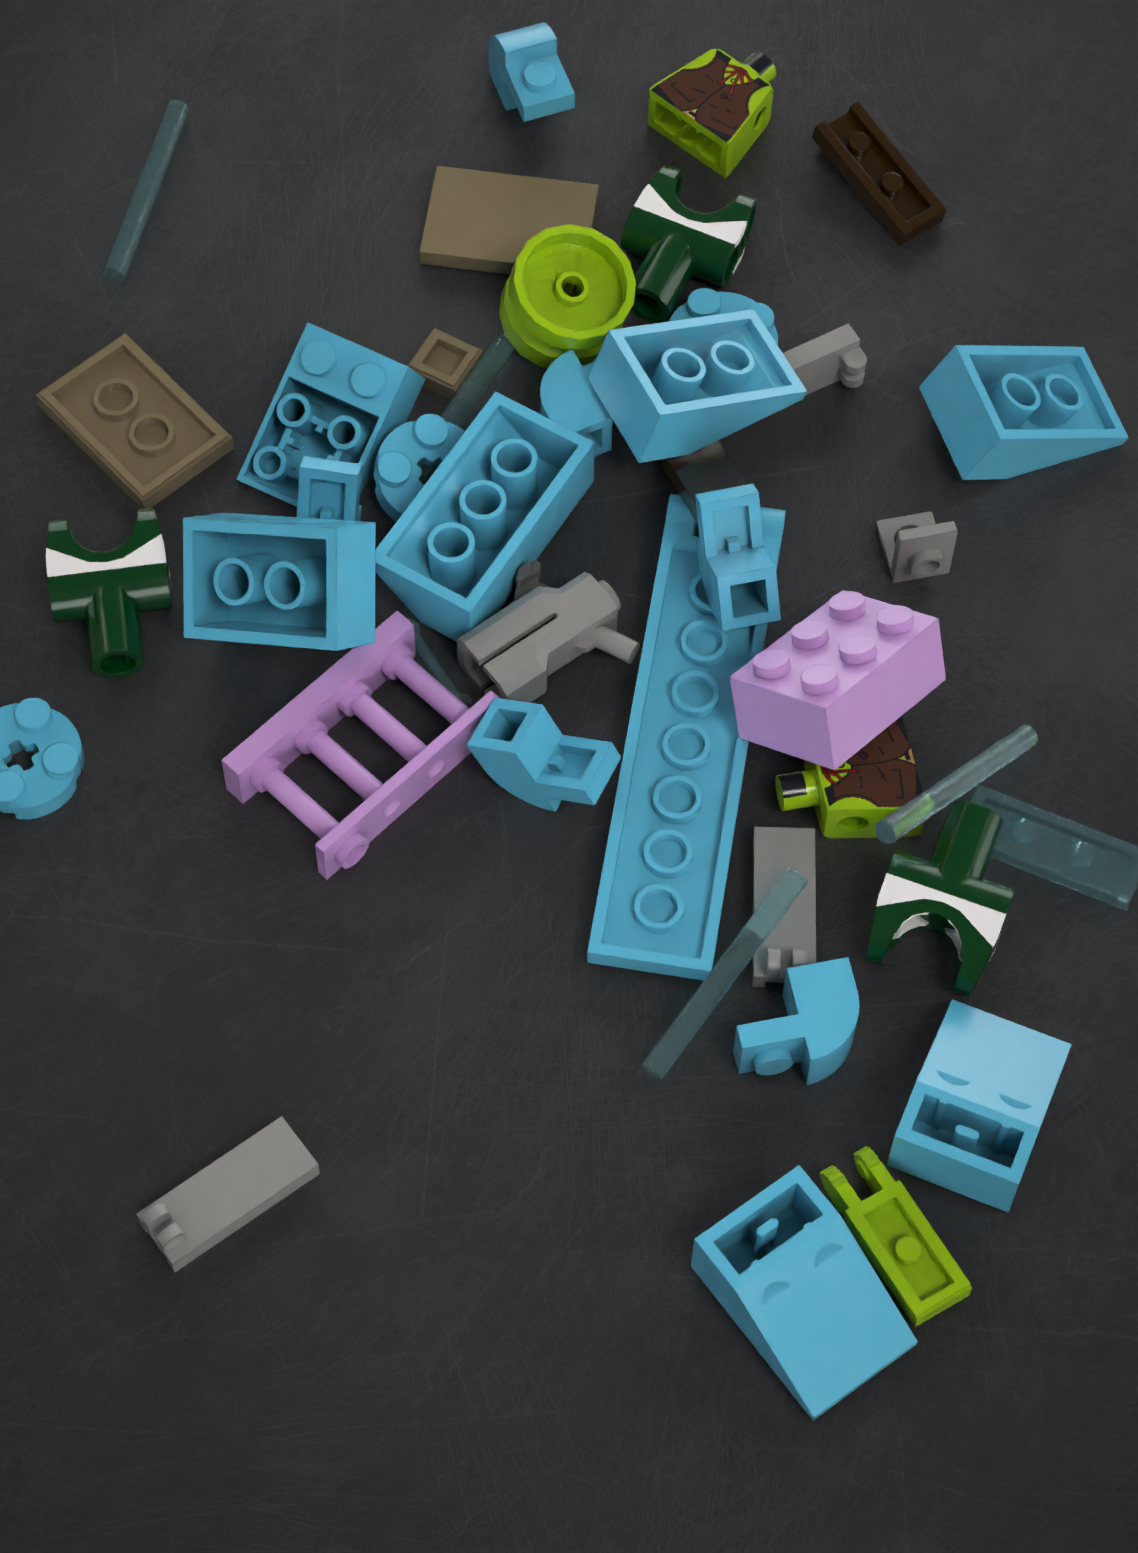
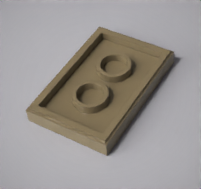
M437 166L419 251L420 264L511 275L516 258L527 241L546 228L567 224L593 228L599 197V184Z
M126 333L36 394L38 406L141 509L152 508L234 449L232 436Z

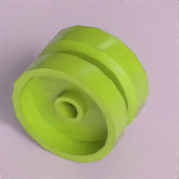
M567 224L546 228L529 239L516 258L511 275L501 293L499 317L506 338L521 356L542 368H548L555 359L572 349L582 366L591 363L598 357L608 330L620 329L634 305L636 280L630 260L615 241L593 228Z

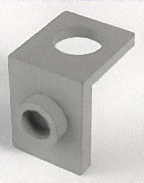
M930 511L877 521L876 530L893 583L949 573L958 534L954 521L936 524L933 513Z

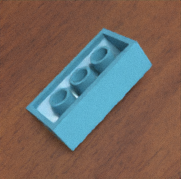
M495 391L376 548L375 572L422 624L457 642L459 637L500 611L516 589L517 569L527 561L537 560L594 482L595 442Z

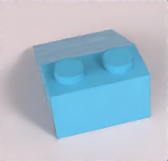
M755 309L608 330L588 378L638 463L689 455L803 400L807 393V390Z
M955 345L919 386L962 480L1012 478L1122 445L1129 438L1084 347Z

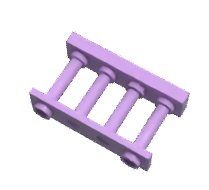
M399 611L393 613L375 629V643L352 648L221 760L226 789L242 804L258 791L261 793L268 791L320 838L315 844L318 872L326 880L341 867L347 869L355 865L364 856L369 843L471 753L467 747L470 738L493 699L499 698L490 690L476 704L469 708L414 661L416 656L414 624ZM389 678L391 680L399 678L452 725L426 746L371 698V695ZM345 716H357L405 758L408 763L383 784L327 735L328 731ZM302 753H312L365 800L340 823L283 773L284 769Z

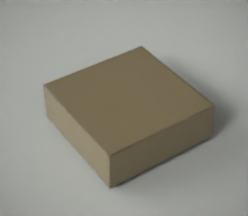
M434 328L412 358L408 367L425 378L422 387L456 402L483 363V350Z

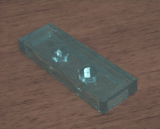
M978 784L971 802L991 809L1003 819L991 858L1127 911L1138 884V846Z

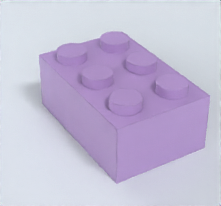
M842 590L832 596L828 602L803 621L793 626L790 631L764 651L755 655L751 661L729 677L739 738L836 770L946 680L939 618L913 611L906 606L892 605L865 597L858 592Z

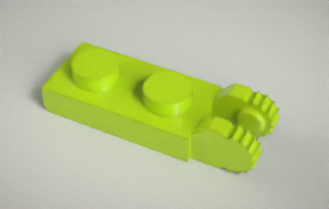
M865 1146L854 1152L853 1159L860 1176L866 1181L872 1193H874L872 1196L861 1201L844 1174L836 1166L832 1165L821 1171L819 1178L838 1212L844 1215L843 1220L913 1326L917 1327L970 1296L972 1286L900 1180L895 1182L882 1161L874 1153V1150Z

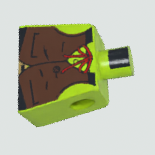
M711 49L649 89L648 125L723 178H726L738 165L770 121L774 89L769 82L776 77V68L773 62L761 52L753 53L741 64L721 49Z
M902 716L836 770L804 760L805 771L776 775V792L781 810L788 811L814 806L821 833L827 838L920 836L922 833L927 803Z

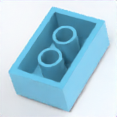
M217 513L183 518L184 638L332 651L375 643L376 522L238 513Z

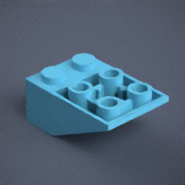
M307 322L236 480L297 507L299 469L303 457L307 456L362 464L361 494L374 474V460L382 442L395 428L406 423L425 382V378L402 363Z
M952 999L895 1133L887 1166L1009 1213L1072 1044Z
M800 1165L694 1239L691 1260L692 1269L813 1421L917 1345V1339L843 1218Z

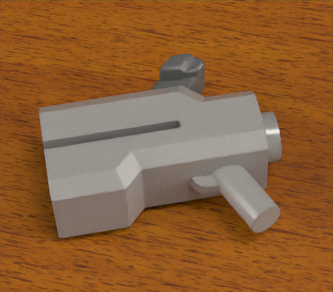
M527 561L517 569L514 601L457 639L458 663L466 676L480 691L493 682L495 683L484 690V696L491 690L501 699L529 703L546 693L549 675L582 653L589 652L595 647L631 664L639 651L640 643L617 632V615L621 609V603L613 588L604 580L598 582L591 574L583 572L560 588H551L546 584L540 583L541 563L539 561Z

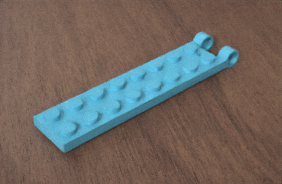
M670 494L588 945L587 963L710 982L749 741L739 738L729 677L751 661L755 655L764 651L768 623L722 631L711 610L701 576L695 540L700 538L695 536L697 522L680 495ZM760 507L764 547L774 562L777 571L786 510Z

